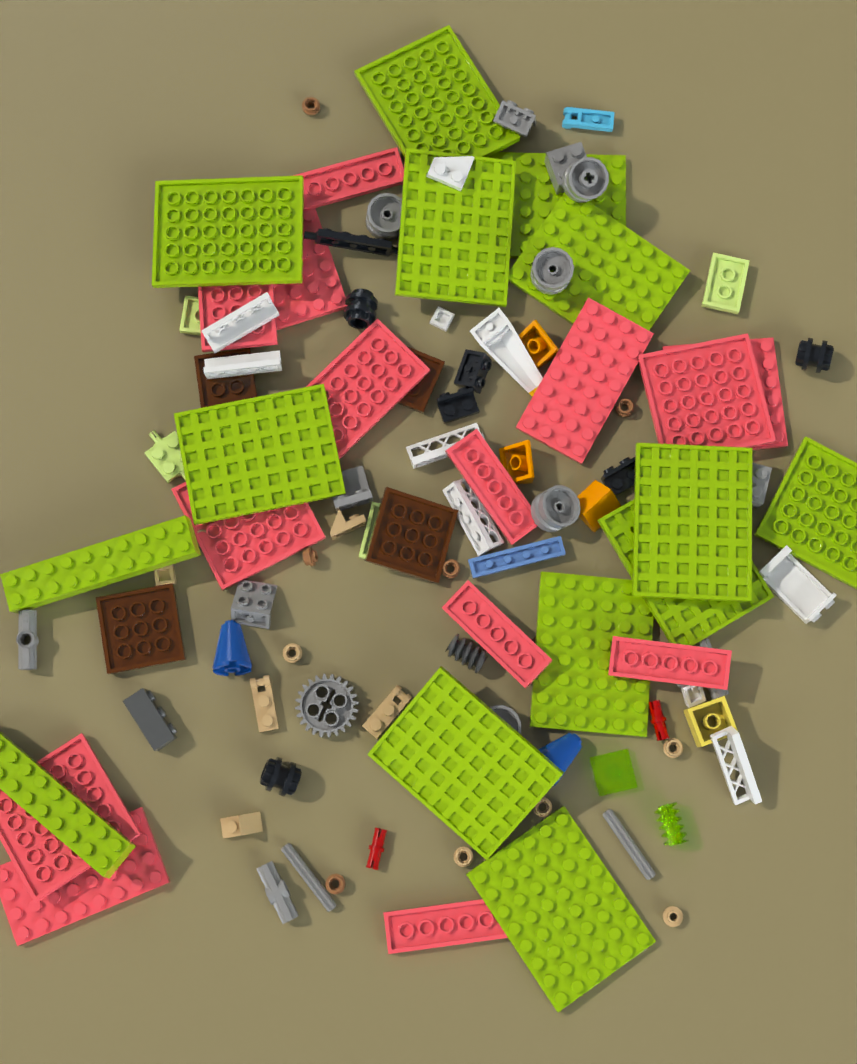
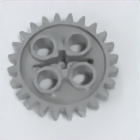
M323 674V679L320 680L316 675L315 682L308 679L310 685H302L305 691H298V694L302 697L301 699H295L296 702L300 703V706L295 707V709L301 711V713L296 715L297 718L303 717L300 724H308L305 729L306 731L313 728V735L319 731L320 737H323L325 732L328 738H330L331 732L338 736L339 729L345 733L344 726H352L349 720H356L352 713L358 712L354 706L358 705L359 702L353 701L357 694L350 693L354 688L353 686L346 687L348 681L341 683L342 677L339 676L337 680H334V674H331L330 678L327 679L326 674ZM321 687L326 688L328 691L324 698H320L317 695V691ZM332 690H335L336 692L330 701L332 708L326 709L322 721L319 722L318 719L324 710L322 703H327ZM337 696H344L345 704L337 706L335 698ZM312 705L319 707V713L315 716H311L308 711ZM331 713L337 716V721L334 724H328L326 721V717Z

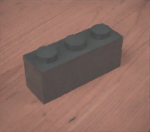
M142 688L123 700V703L153 750L159 751L177 739L175 735L177 730L171 722L168 724L164 718L167 715L161 706L157 707L155 704L156 697L153 692Z

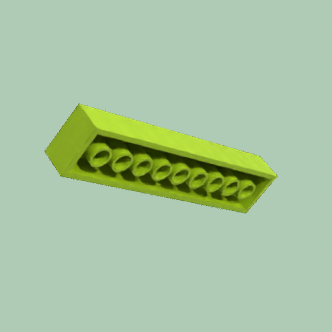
M184 515L0 574L9 611L19 614L21 610L38 608L201 556L192 521Z
M0 731V789L101 876L110 879L136 845Z

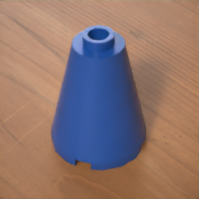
M235 620L225 621L221 625L212 667L213 673L217 675L229 676L228 673H235V676H240L251 672L252 669L241 625Z
M568 733L538 750L565 773L581 750L582 741L578 735Z

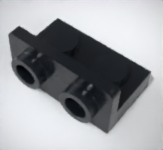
M465 349L454 384L458 387H473L474 391L480 394L485 386L487 373L492 366L490 357L485 352Z
M463 387L452 394L450 392L443 393L439 396L440 398H437V406L443 424L479 413L473 387L469 389L468 387Z
M627 457L619 462L620 465L614 468L611 466L603 471L604 475L601 477V480L605 486L613 491L615 496L635 485V457L632 459Z

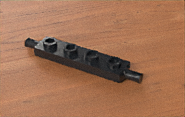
M328 228L318 229L316 233L304 232V239L315 240V243L384 256L398 255V247H394L392 241H387L384 238L376 239L370 238L367 235L336 232Z

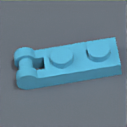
M566 107L563 111L565 119L562 121V127L565 129L579 128L612 132L615 112Z

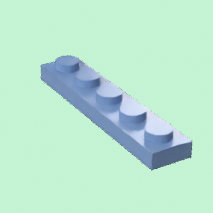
M561 536L471 558L468 559L472 578L474 579L564 556L566 553Z

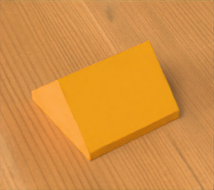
M537 320L530 323L518 335L537 369L555 358L558 348Z
M530 440L500 448V462L515 484L532 483L534 480Z
M597 480L593 481L577 496L581 508L579 518L594 533L601 527L597 521L598 519L621 507L613 491Z

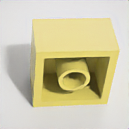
M725 696L683 710L697 747L711 744L710 735L732 726L737 730ZM725 735L723 737H720L717 739V741L727 738V736Z

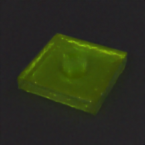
M628 749L589 758L599 796L638 787Z

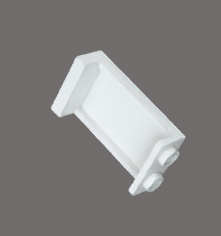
M786 545L759 573L767 586L805 624L810 621L814 623L822 616L819 613L822 609L825 608L827 610L835 603L833 599L837 595L835 593L831 594L808 570L789 554L792 550Z

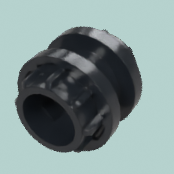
M355 289L346 296L345 305L348 306L344 309L343 316L348 325L355 329L368 328L376 320L375 311L378 307V300L374 297V294L367 289Z
M808 338V341H800L795 364L802 366L801 370L806 371L807 366L817 367L816 373H821V370L828 371L834 351L833 346L827 345L828 341L825 340L822 341V345L812 344L813 338Z
M270 758L267 760L262 771L260 784L265 786V790L269 792L273 787L280 789L279 795L283 797L286 794L292 795L297 789L302 771L296 767V763L290 762L289 766L282 765V758Z

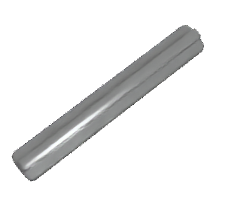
M611 809L605 811L602 814L604 819L647 880L653 878L656 875L654 870Z
M290 843L283 846L281 851L328 912L334 909L336 903Z

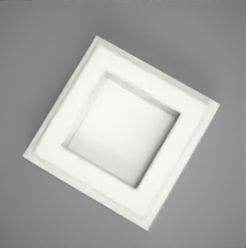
M438 306L430 320V324L446 332L455 314Z

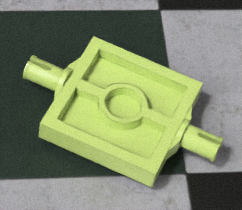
M155 430L152 431L149 436L155 444L144 452L146 457L167 483L181 476L186 481L177 432L174 431L161 439Z

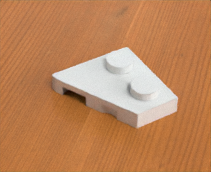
M434 157L426 177L461 192L475 157Z

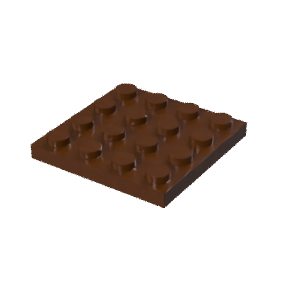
M386 487L364 561L436 584L439 583L459 510Z
M173 583L96 597L107 674L186 660Z

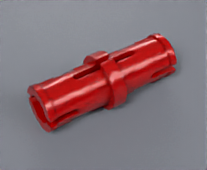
M660 700L648 702L652 716L651 724H654L657 741L669 739L665 724L667 719L663 715Z
M375 827L372 844L369 845L370 853L366 868L379 869L381 853L385 849L383 844L387 830Z

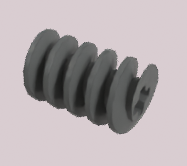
M457 633L446 651L449 650L448 657L456 654L455 661L462 658L461 665H465L468 662V669L470 670L475 666V673L477 674L487 659L485 657L486 651L483 650L481 653H478L479 646L472 649V642L465 645L466 638L459 641V634Z

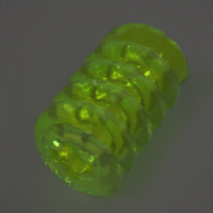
M677 802L659 806L654 811V814L661 815L656 821L663 822L659 830L666 831L661 835L662 838H668L663 843L666 846L689 841L683 840L687 833L680 832L685 827L684 824H678L682 817L675 816L680 812L679 809L673 808Z

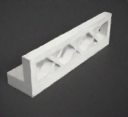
M266 292L201 331L214 353H217L280 314L273 304L270 295Z
M280 350L204 359L205 367H203L207 379L282 371Z
M474 423L407 446L406 450L413 469L449 457L445 451L455 444H447L449 437L455 436L461 440L469 430L478 429L480 432L478 424ZM437 442L442 444L441 448L429 450L431 443ZM419 448L425 451L423 454L413 457L411 450Z
M464 478L452 482L442 490L450 506L459 510L457 518L478 556L504 544L487 510ZM461 484H465L468 492L463 489ZM471 501L476 504L477 509L473 507ZM480 517L484 519L486 525L482 524ZM489 534H491L496 541L495 543L492 542Z
M730 726L711 734L710 737L733 803L738 805L749 799L754 804L762 802L739 732ZM726 735L728 740L725 747L720 746L717 739ZM727 752L732 753L734 756L730 764L724 761ZM733 769L740 773L736 781L730 779ZM738 787L745 788L746 794L737 797L736 791Z

